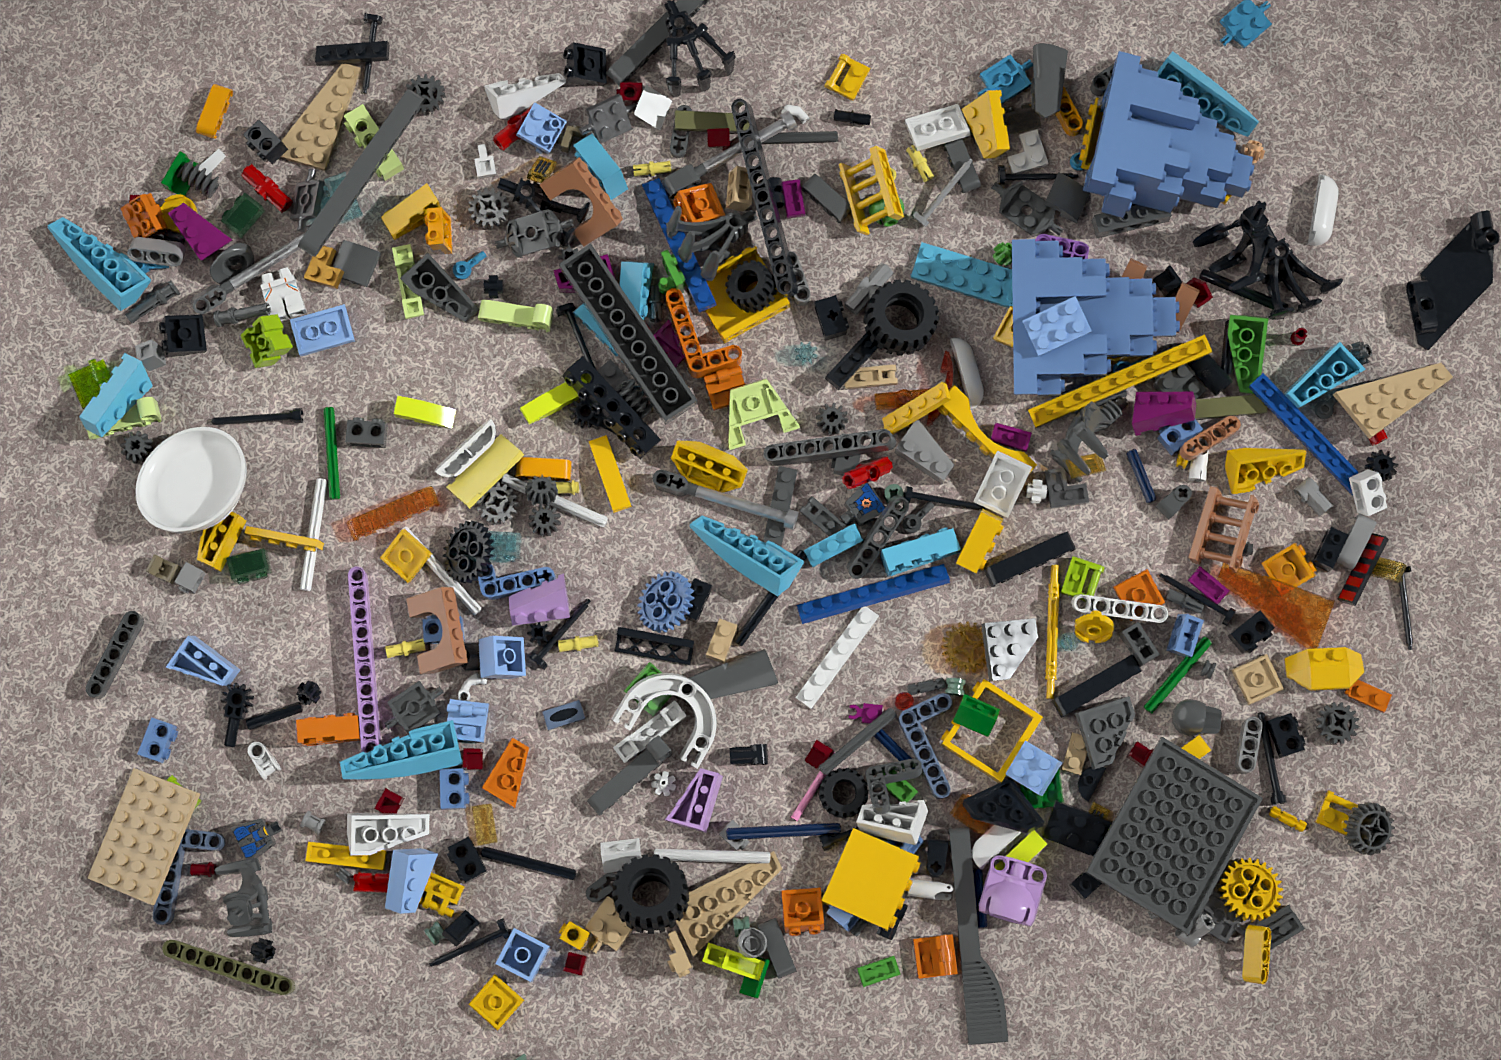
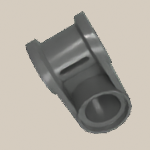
M1179 485L1155 507L1169 520L1190 499L1192 491L1187 485ZM1184 491V496L1180 498L1178 496L1179 493Z

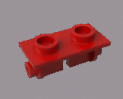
M354 873L355 884L353 891L387 893L390 873H376L375 875H372V873Z

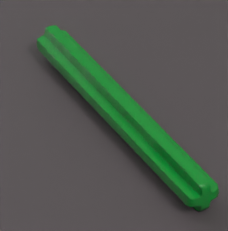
M325 407L323 410L329 498L337 500L340 499L335 411L333 407Z
M1204 636L1199 640L1193 656L1185 657L1144 705L1147 712L1152 714L1210 647L1212 642Z

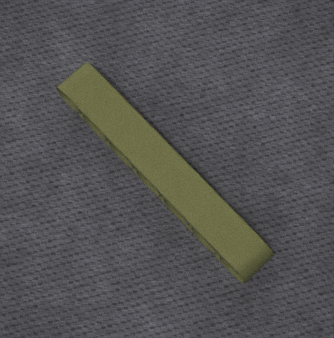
M167 940L163 944V953L169 958L280 995H289L295 990V982L289 977L179 940ZM173 943L177 945V952L175 954H171L169 951V947ZM193 949L196 952V957L194 960H189L188 952ZM209 956H213L215 959V963L211 967L206 963ZM228 962L233 964V970L230 973L225 971V965ZM250 968L252 971V976L249 979H246L243 975L244 970ZM268 974L271 982L265 986L262 983V978ZM285 980L290 985L286 992L281 990V983Z

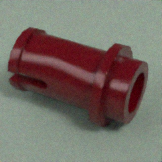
M1298 328L1291 334L1290 340L1292 344L1299 346L1305 342V338L1308 336L1305 328Z
M212 862L208 864L191 863L190 874L191 876H208L211 878L216 875L215 868L217 867Z

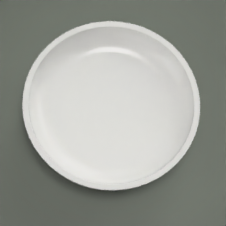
M211 427L186 429L164 440L147 457L136 482V501L145 519L161 530L178 534L207 529L224 520L237 505L246 481V460L239 444L226 432Z

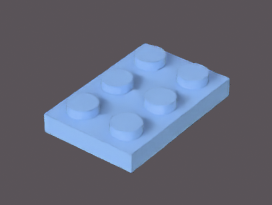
M1076 296L1022 321L1038 356L1092 332Z
M345 304L290 319L300 357L355 342Z

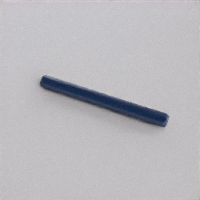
M840 823L736 827L728 828L726 830V837L730 840L833 835L841 832Z

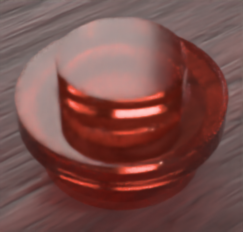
M902 692L895 698V706L899 710H906L914 704L913 696L907 692Z

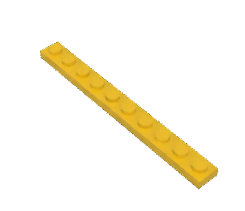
M1204 334L1028 409L1035 428L1084 408L1090 402H1098L1212 353V349Z

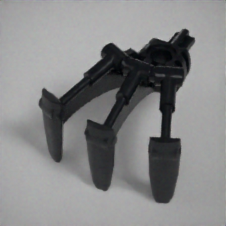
M668 0L664 6L669 15L665 20V24L669 32L667 46H670V60L672 61V77L666 78L670 95L673 97L681 95V79L676 77V61L678 60V46L682 44L687 45L699 71L696 76L699 88L702 92H705L710 88L712 74L710 70L703 69L694 41L698 38L721 58L727 76L731 75L734 71L735 53L734 51H729L726 54L716 43V40L707 32L708 27L704 23L697 26L688 16L687 11L679 12L675 1ZM679 24L684 25L681 28L676 27Z
M500 178L497 186L498 189L514 194L512 202L517 201L518 205L525 204V209H528L532 214L549 209L558 213L564 212L577 215L576 219L579 223L586 221L590 202L585 203L582 208L550 200L536 181L530 183V180L524 181L523 178H520L518 184ZM525 189L529 191L530 195L524 196L521 193V190ZM570 228L567 232L562 230L561 247H567L574 240L576 228Z
M1260 200L1256 202L1255 206L1246 208L1239 219L1235 220L1232 224L1225 226L1224 222L1219 223L1200 234L1192 242L1194 247H1202L1225 238L1229 235L1228 230L1241 226L1243 236L1236 249L1219 258L1208 267L1211 273H1215L1241 264L1247 259L1242 253L1248 245L1252 244L1253 255L1247 275L1228 286L1230 290L1241 289L1260 282L1268 276L1260 271L1269 246L1275 243V238L1269 235V231L1265 229L1269 221L1264 215L1267 204L1265 202L1261 203Z
M1270 225L1266 226L1265 229L1269 231V235L1275 238V243L1269 246L1267 255L1264 257L1268 259L1266 263L1268 276L1261 281L1262 284L1267 285L1268 293L1272 298L1274 310L1271 311L1268 318L1272 320L1284 319V317L1295 311L1293 307L1283 308L1278 282L1281 281L1301 303L1298 305L1297 312L1304 313L1322 302L1319 298L1309 300L1292 275L1294 272L1321 285L1320 294H1328L1329 291L1340 286L1343 282L1342 278L1327 280L1313 272L1293 254L1292 249L1288 248L1290 245L1285 242V238L1277 240ZM1275 248L1279 250V256L1276 255Z

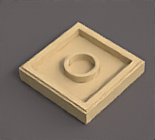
M1267 654L1231 670L1248 705L1284 689Z

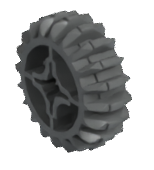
M1371 802L1358 804L1357 808H1352L1353 813L1347 814L1349 820L1344 821L1347 824V827L1343 829L1347 832L1344 838L1349 840L1347 844L1354 851L1363 855L1371 856L1374 853H1381V850H1386V844H1391L1389 838L1394 836L1391 831L1395 829L1391 825L1394 820L1389 818L1391 813L1386 811L1384 806Z

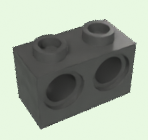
M354 417L353 420H347L345 442L348 446L386 448L388 425L382 419L364 421V418ZM356 428H362L360 435H353V431ZM375 429H380L381 434L379 436H372V432Z

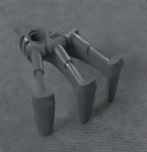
M677 206L669 222L666 223V231L671 239L678 231L687 232L678 250L680 259L685 263H688L692 258L693 252L711 250L701 269L700 275L708 281H713L718 265L723 259L727 260L730 256V252L727 251L730 244L746 234L748 224L757 220L758 217L756 212L752 210L743 215H740L735 210L711 221L684 222L680 221L682 209L680 206ZM695 235L701 236L702 240L694 242ZM728 237L721 248L717 243Z
M1119 397L1114 402L1109 400L1101 408L1094 402L1087 404L1073 418L1066 432L1065 439H1062L1057 444L1059 450L1054 451L1052 449L1049 452L1052 459L1064 468L1077 482L1080 483L1083 480L1079 474L1074 473L1076 470L1073 469L1069 460L1085 474L1088 475L1092 472L1078 454V448L1082 441L1099 457L1106 459L1109 456L1107 450L1094 433L1106 430L1122 415L1121 410L1128 405L1126 398Z
M248 858L215 868L216 874L242 875V884L239 891L223 897V903L226 904L228 912L227 920L233 925L227 930L228 936L249 937L272 933V921L269 918V910H267V888L263 886L261 879L255 873L261 870L258 858ZM258 907L259 913H253V908Z

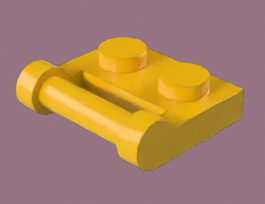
M842 53L838 58L839 62L830 79L825 82L824 87L854 101L870 72V68ZM845 65L851 66L841 85H836L835 83Z
M1328 790L1315 823L1346 835L1347 832L1343 829L1347 827V824L1344 821L1349 820L1347 814L1329 807L1330 802L1350 810L1354 807L1357 808L1358 804L1334 795V792Z

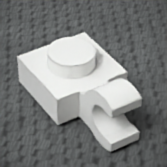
M485 144L478 145L480 158L474 159L478 179L497 176L493 156H487Z

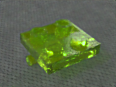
M91 359L88 361L89 366L68 374L82 409L86 408L93 397L99 395L101 385L104 382L107 383L112 377L104 359L98 362L96 359Z

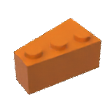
M345 713L341 717L326 715L324 718L307 717L296 720L297 741L303 747L361 741L359 716L355 715V713Z

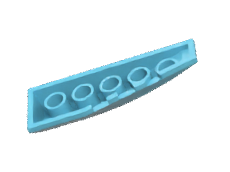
M1171 52L1157 71L1158 78L1181 83L1180 91L1183 92V95L1199 99V113H1202V117L1218 120V124L1246 137L1251 134L1259 123L1227 91L1175 52Z
M62 217L48 225L49 231L71 260L118 310L122 311L134 304L150 284L151 279L128 256L122 252L119 254L113 250L112 246L99 242L97 237L92 234H86L82 228Z
M700 516L690 523V528L718 556L748 579L776 596H779L790 587L804 564L802 559L771 541L762 542L755 535L751 534L749 537L741 534V530L736 528L728 529L724 527L723 523L708 517Z
M453 720L411 730L409 735L399 738V736L392 739V742L384 746L381 744L377 745L368 753L361 752L340 762L343 779L363 780L405 777L463 764Z

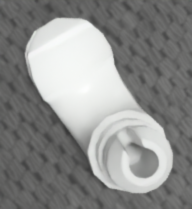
M478 673L467 678L458 692L459 700H461V695L466 693L468 695L467 701H470V687L476 684H487V678H481V675Z

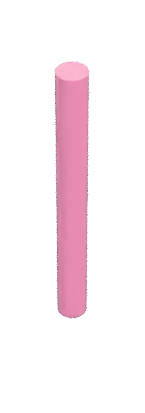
M821 771L792 814L791 818L794 820H799L826 775Z

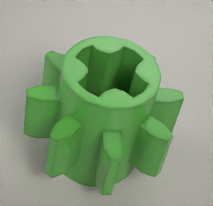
M1002 242L993 248L996 252L993 254V258L999 265L1005 264L1007 266L1012 263V245L1010 243L1005 244Z

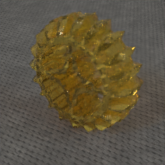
M966 621L965 627H963V624L959 622V629L954 625L951 626L953 633L947 630L946 635L949 638H942V641L947 643L941 645V649H947V651L942 653V656H949L945 662H953L950 666L951 669L955 665L959 666L957 672H960L963 667L965 668V674H968L969 668L975 673L976 666L982 670V663L986 664L983 634L981 633L982 627L979 630L975 629L977 623L970 627L969 621ZM966 632L976 635L980 641L970 640ZM960 634L961 645L952 649L953 638ZM964 642H966L968 646H973L972 648H970V653L967 651V649H961L965 645ZM983 646L981 657L974 661L973 651ZM954 654L965 655L968 662L960 661Z

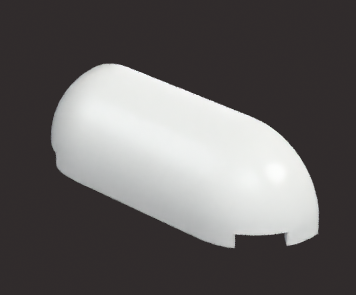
M1319 174L1307 244L1312 246L1322 245L1331 237L1339 194L1335 181L1322 174Z
M950 338L965 395L969 398L970 409L973 410L981 403L984 395L974 353L971 346L965 340Z
M490 419L482 424L437 466L435 472L443 477L460 475L494 443L496 436L494 422Z
M997 825L992 826L975 842L972 850L974 862L980 869H983L987 864L990 866L995 856H1004L1027 834Z

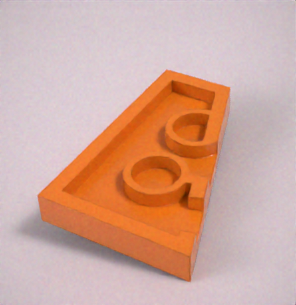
M512 737L483 784L482 789L515 808L529 747Z

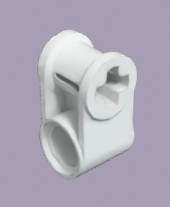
M253 742L249 745L248 755L264 780L276 770H281L280 765L264 744ZM257 746L262 747V754L260 756H255L253 753L254 748Z

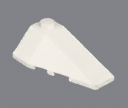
M560 73L537 76L535 81L520 78L517 84H508V80L485 85L484 88L493 112L500 119H508L565 84L566 79Z

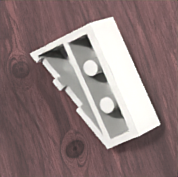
M918 800L915 803H906L904 801L899 802V804H891L890 810L886 814H876L873 811L872 804L862 805L856 823L859 830L868 835L916 845L928 809L924 800Z

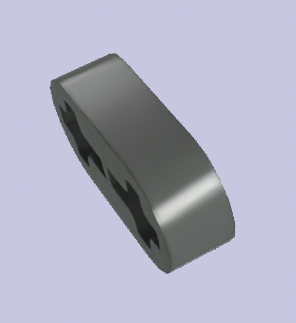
M607 873L591 884L586 890L587 899L591 902H599L613 892L611 885H608L606 888L603 885L607 883L606 878L608 876L613 878L616 874ZM600 887L603 889L598 893L599 897L597 899L595 897L590 898L589 895L592 888L594 890Z

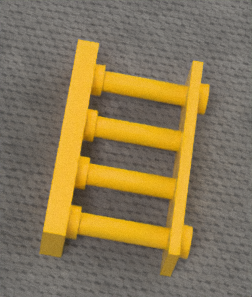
M873 146L869 149L871 153L869 159L853 167L843 163L839 164V174L844 182L854 218V228L857 232L864 235L870 234L868 225L886 216L896 220L904 218L886 151L878 146ZM874 165L875 175L856 184L854 174ZM879 182L880 192L861 201L859 191ZM884 199V209L865 218L863 208Z

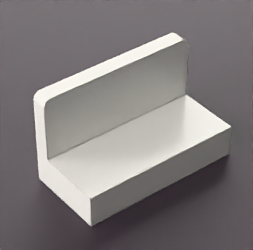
M639 838L600 843L604 873L623 871L622 866L625 863L630 864L631 859L637 857V859L641 858Z

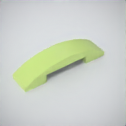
M411 244L393 247L392 251L399 279L405 319L424 316L422 297L413 293L400 279L415 264Z

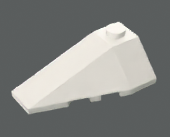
M347 813V837L350 855H372L386 848L428 835L430 814Z

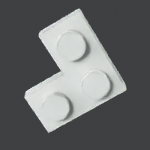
M1038 130L1019 134L1024 152L1007 157L1012 174L1023 173L1049 164Z

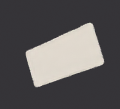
M220 149L216 150L200 165L199 170L201 171L206 168L205 174L208 175L226 156Z

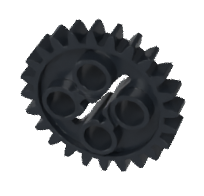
M465 521L464 524L459 523V528L454 527V534L449 533L451 539L446 540L448 546L443 547V549L447 552L442 557L446 558L443 564L448 565L445 571L450 572L448 576L453 577V580L465 584L466 582L472 583V581H478V576L483 577L482 571L488 572L486 566L487 564H492L489 559L494 557L491 551L495 547L491 546L494 542L493 539H490L492 533L488 532L489 528L484 527V524L475 521Z

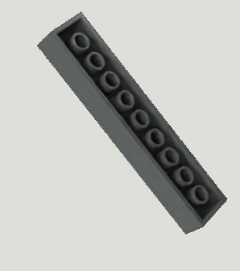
M590 243L559 264L561 272L664 424L670 423L697 405L696 397L592 244Z

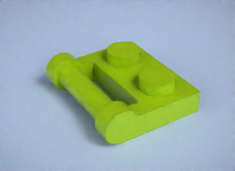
M1072 556L1060 593L1070 597L1078 594L1094 596L1100 575L1104 572L1105 567ZM1091 569L1094 572L1087 594L1081 593L1088 570Z

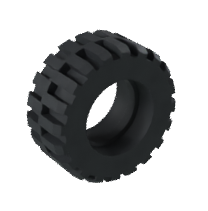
M898 279L894 280L893 283L890 281L886 282L883 287L880 286L876 289L865 308V316L863 318V322L866 325V334H871L869 339L872 343L876 342L878 344L877 347L881 350L882 348L886 349V353L892 354L896 352V355L903 356L905 352L907 355H910L915 350H921L929 342L939 322V316L937 315L939 310L938 306H934L936 302L934 297L928 295L930 292L926 288L923 290L918 283L914 285L911 284L910 280L901 282ZM892 305L908 308L916 318L917 327L911 330H901L894 327L888 321L885 309Z
M644 854L640 859H637V857L632 858L630 864L625 863L622 866V872H617L616 880L613 881L612 896L616 912L619 914L621 921L626 922L627 927L630 929L636 927V931L643 933L644 930L648 931V934H654L656 930H659L661 933L668 926L670 928L676 925L675 921H680L683 918V912H686L688 908L689 891L683 870L679 869V865L676 862L671 863L670 858L666 856L661 859L659 854H653V857H648V854ZM646 882H660L669 888L667 898L655 906L646 907L639 905L632 898L634 891Z

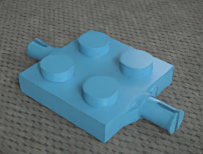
M1243 0L1219 21L1227 32V35L1220 39V42L1225 41L1223 45L1226 46L1233 39L1243 48L1247 47L1272 25L1263 13L1271 7V4L1266 5L1268 3L1266 0L1258 7L1251 0Z
M1011 54L980 73L979 77L985 83L986 88L978 92V96L980 97L988 90H1001V105L1031 86L1032 83L1027 78L1025 71L1033 67V63L1029 59L1020 65Z

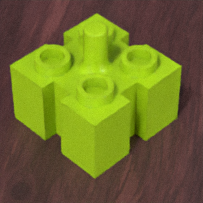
M278 314L259 317L252 324L253 327L247 328L240 335L246 348H250L252 352L250 357L255 368L274 365L281 359V355H285L293 348L289 336L282 332L284 327Z

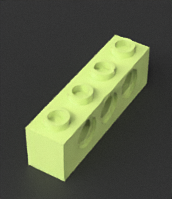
M362 104L344 115L346 120L344 125L349 133L354 132L356 136L354 140L358 147L363 146L365 149L379 128ZM362 126L367 127L363 132L358 131ZM391 149L386 156V160L381 163L375 172L379 178L382 176L385 181L404 170L401 161L393 149Z

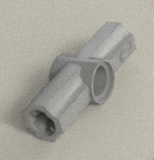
M881 262L869 277H865L860 282L857 290L845 302V306L849 311L857 315L865 307L876 289L880 286L882 287L893 275L894 272L890 267Z

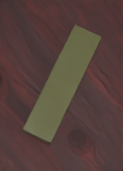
M675 110L674 112L675 130L707 132V129L730 128V133H737L732 113ZM749 123L744 125V131L749 128Z
M1256 395L1196 399L1195 420L1267 413V406Z

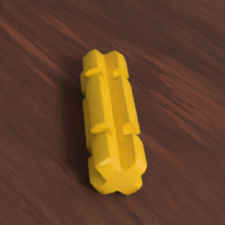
M1273 806L1269 811V816L1275 819L1278 818V821L1290 827H1295L1300 832H1303L1306 828L1307 823L1305 821L1297 820V817L1281 811L1276 806Z

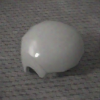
M754 927L741 931L737 938V948L743 956L756 958L761 956L766 950L767 939L763 932Z

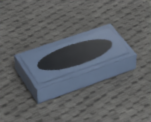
M580 700L543 711L548 731L585 719Z

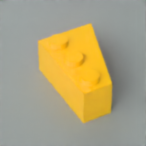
M988 90L961 109L984 159L997 158L1010 149L1007 126H1004L1003 120L1004 108L1001 107V90Z
M426 183L394 208L387 210L381 216V219L395 241L425 223L427 208L441 206L428 183Z
M982 509L956 564L976 574L978 569L983 570L987 562L984 557L987 552H992L996 544L992 541L995 535L1000 536L1004 526L1001 525L1003 518L986 509Z
M231 512L218 524L203 529L197 560L208 567L222 572L247 520Z

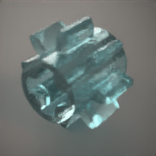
M810 341L808 344L800 342V349L795 348V352L799 354L795 357V360L800 359L802 365L805 362H809L812 365V358L817 359L818 355L814 354L817 351V347L812 348ZM803 350H806V352H810L809 356H807L806 354L803 355Z

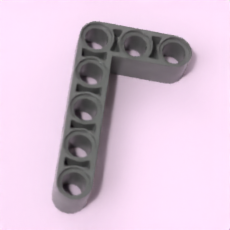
M659 735L645 746L646 750L587 800L599 816L603 814V811L619 801L618 799L622 795H626L632 790L635 784L645 779L652 770L658 768L667 757L672 756V750Z

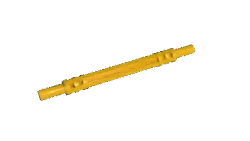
M1051 565L1050 584H1048L1045 680H1047L1046 699H1054L1055 680H1057L1060 584H1058L1059 565Z

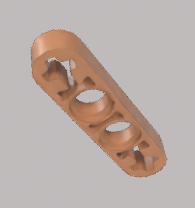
M1228 416L1186 441L1180 448L1181 457L1185 460H1193L1234 435L1241 426L1239 419L1235 416ZM1228 424H1234V427L1231 426L1227 430L1225 428ZM1213 430H1218L1221 433V437H1216L1213 434ZM1199 439H1205L1208 445H1201ZM1195 446L1192 452H1187V449L1189 450Z

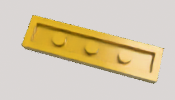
M944 382L939 383L883 417L884 428L893 435L950 401L951 398L947 384Z
M246 526L245 534L250 536V540L262 542V539L273 545L285 543L286 547L294 549L301 546L304 547V550L315 552L316 549L323 550L324 543L318 539Z
M308 842L305 861L384 870L387 851L381 850L372 855H350L349 846Z

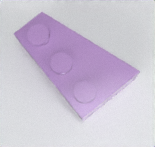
M564 573L558 575V578L555 580L542 582V585L532 589L530 587L509 596L512 626L570 618Z
M700 768L681 799L678 800L676 806L665 820L706 833L723 776L719 773Z

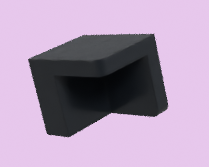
M1171 265L1166 267L1164 272L1153 278L1154 283H1156L1164 297L1179 289L1183 282Z
M479 643L464 644L468 663L462 664V668L465 671L480 670Z

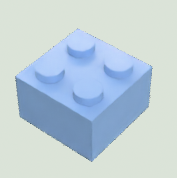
M489 636L478 639L481 678L514 679L526 676L524 637Z
M1025 741L1007 770L1006 775L1038 795L1043 796L1063 762L1030 742Z
M514 928L495 964L529 982H533L551 946Z

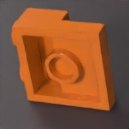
M712 183L680 190L674 197V207L680 206L682 209L681 221L706 222L725 216Z
M821 887L781 891L785 933H789L790 936H798L801 932L809 931V934L816 935L821 932L820 930H824Z

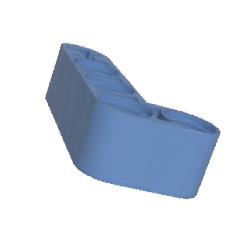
M488 564L486 567L491 569V573L488 576H478L480 590L488 600L511 596L530 587L532 589L536 588L545 581L542 578L544 573L550 575L548 582L556 579L554 571L549 567L497 578L493 566ZM534 575H537L538 578H541L538 579L540 583L537 584V580ZM527 577L533 579L532 584L529 586L523 584V580ZM507 582L514 583V587L511 590L504 589V585ZM489 586L495 587V592L491 595L485 593L486 588Z

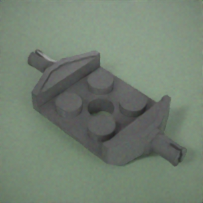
M1022 181L1005 189L997 182L991 187V189L1001 194L999 213L1031 236H1038L1050 229L1058 236L1063 232L1064 229L1053 221L1055 209L1045 206V200L1025 187ZM1024 206H1028L1032 209V213L1030 215H1025L1022 213V208Z
M549 209L510 220L506 227L505 239L495 241V244H497L495 246L497 249L509 246L512 253L518 258H523V255L547 248L560 247L562 230L573 227L574 222L572 219L559 221L553 211ZM534 228L535 235L529 238L528 231Z

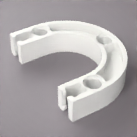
M658 673L637 682L624 696L612 720L619 723V718L624 710H628L632 714L623 727L631 730L644 706L653 698L669 694L685 699L694 712L695 725L679 758L686 762L687 755L692 748H695L699 752L695 761L691 762V765L698 769L716 733V713L707 693L691 679L674 673ZM690 684L691 691L689 693H682L683 685ZM631 699H637L638 705L635 708H629L628 702ZM699 737L705 738V743L702 746H696V739Z

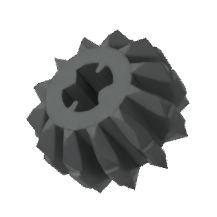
M826 403L825 410L819 408L820 414L816 415V419L820 420L817 422V427L823 426L821 432L824 433L829 429L828 435H832V430L836 434H839V428L845 430L844 424L848 423V419L845 418L847 411L841 412L843 409L842 405L835 408L836 403H832V408H830ZM831 415L835 416L834 422H829L830 419L827 418H830Z
M137 431L134 435L132 432H129L130 438L124 436L123 439L126 443L120 444L124 448L121 454L126 455L125 459L128 461L132 460L135 464H137L139 459L141 462H145L144 456L148 457L150 455L148 451L154 450L150 446L153 441L148 439L146 433L142 434L140 431ZM134 445H139L140 448L136 449L134 448Z
M542 474L540 478L534 475L533 480H528L525 493L527 500L532 501L533 506L539 504L541 508L543 504L549 507L550 502H555L558 489L556 482L551 481L550 476L544 478Z
M538 505L540 510L537 511L533 508L532 512L535 515H529V519L532 520L529 526L535 527L533 529L534 533L540 530V536L542 537L545 531H547L548 536H551V529L554 532L558 531L554 525H561V521L557 520L561 515L556 513L557 509L555 507L550 510V505L549 507L546 505L545 509L543 507L540 508ZM544 516H547L549 522L546 521V524H543L540 520L541 518L544 519Z

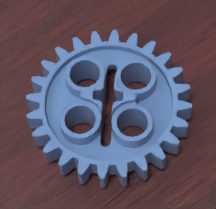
M664 571L663 576L658 573L657 579L652 577V583H646L647 590H642L644 596L638 598L642 600V603L637 605L641 608L638 614L641 615L640 620L644 622L643 625L659 633L661 631L667 633L668 628L673 631L674 625L680 626L679 621H685L684 615L690 614L687 609L688 607H693L689 602L694 599L690 595L694 590L690 588L692 584L688 582L687 578L678 572L670 571L668 573Z

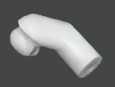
M786 105L781 111V114L789 111L802 124L809 120V116L799 106Z

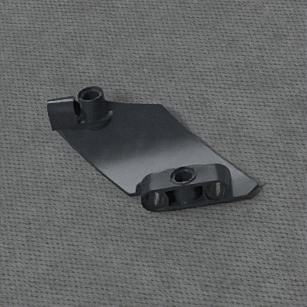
M1489 210L1480 211L1470 216L1471 221L1420 273L1421 280L1409 281L1406 285L1417 343L1426 350H1430L1452 324L1493 283L1494 246L1499 242L1500 236L1493 229L1494 226Z

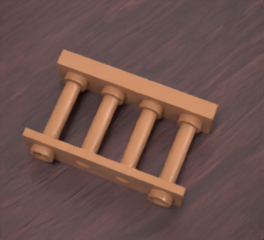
M1210 486L1188 558L1192 563L1199 565L1204 558L1229 563V568L1232 572L1237 573L1238 568L1243 563V550L1254 514L1258 512L1259 502L1254 495H1250L1248 502L1226 498L1221 495L1222 493L1217 487ZM1222 504L1246 509L1243 520L1217 515V507ZM1217 522L1240 527L1238 538L1212 533V524ZM1212 540L1235 545L1232 556L1206 551L1207 541Z

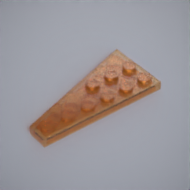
M1223 562L1217 578L1221 584L1234 594L1240 596L1251 607L1253 606L1258 611L1261 610L1269 621L1292 636L1299 644H1302L1307 649L1318 648L1335 600L1242 567L1238 568L1237 573H1234L1229 568V563Z

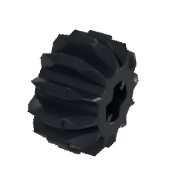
M1379 450L1378 453L1372 452L1371 457L1366 458V462L1369 464H1366L1364 468L1379 472L1382 482H1384L1385 479L1391 480L1392 475L1397 473L1394 468H1397L1398 464L1393 463L1396 459L1395 456L1389 457L1390 451L1384 454L1383 450ZM1380 463H1383V469L1380 468Z

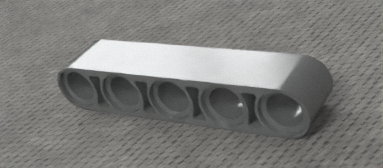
M896 495L891 498L864 538V541H862L848 562L847 571L851 577L860 579L867 573L908 512L909 503L903 496ZM902 500L904 506L901 509H895V503ZM886 517H893L891 525H884ZM876 533H882L880 541L873 540V536ZM865 549L872 550L869 557L862 556ZM854 565H861V570L858 573L852 572Z
M136 611L125 613L85 688L86 693L90 697L95 699L105 697L144 625V618ZM134 616H137V623L131 625L130 619ZM128 633V640L121 642V636ZM117 650H118V651H119V656H118V658L115 659V660H112V658H111L112 653H113L114 651H117ZM105 668H109V669H110L109 675L106 676V677H103V676H102V671H103ZM96 685H100V692L93 694V688Z

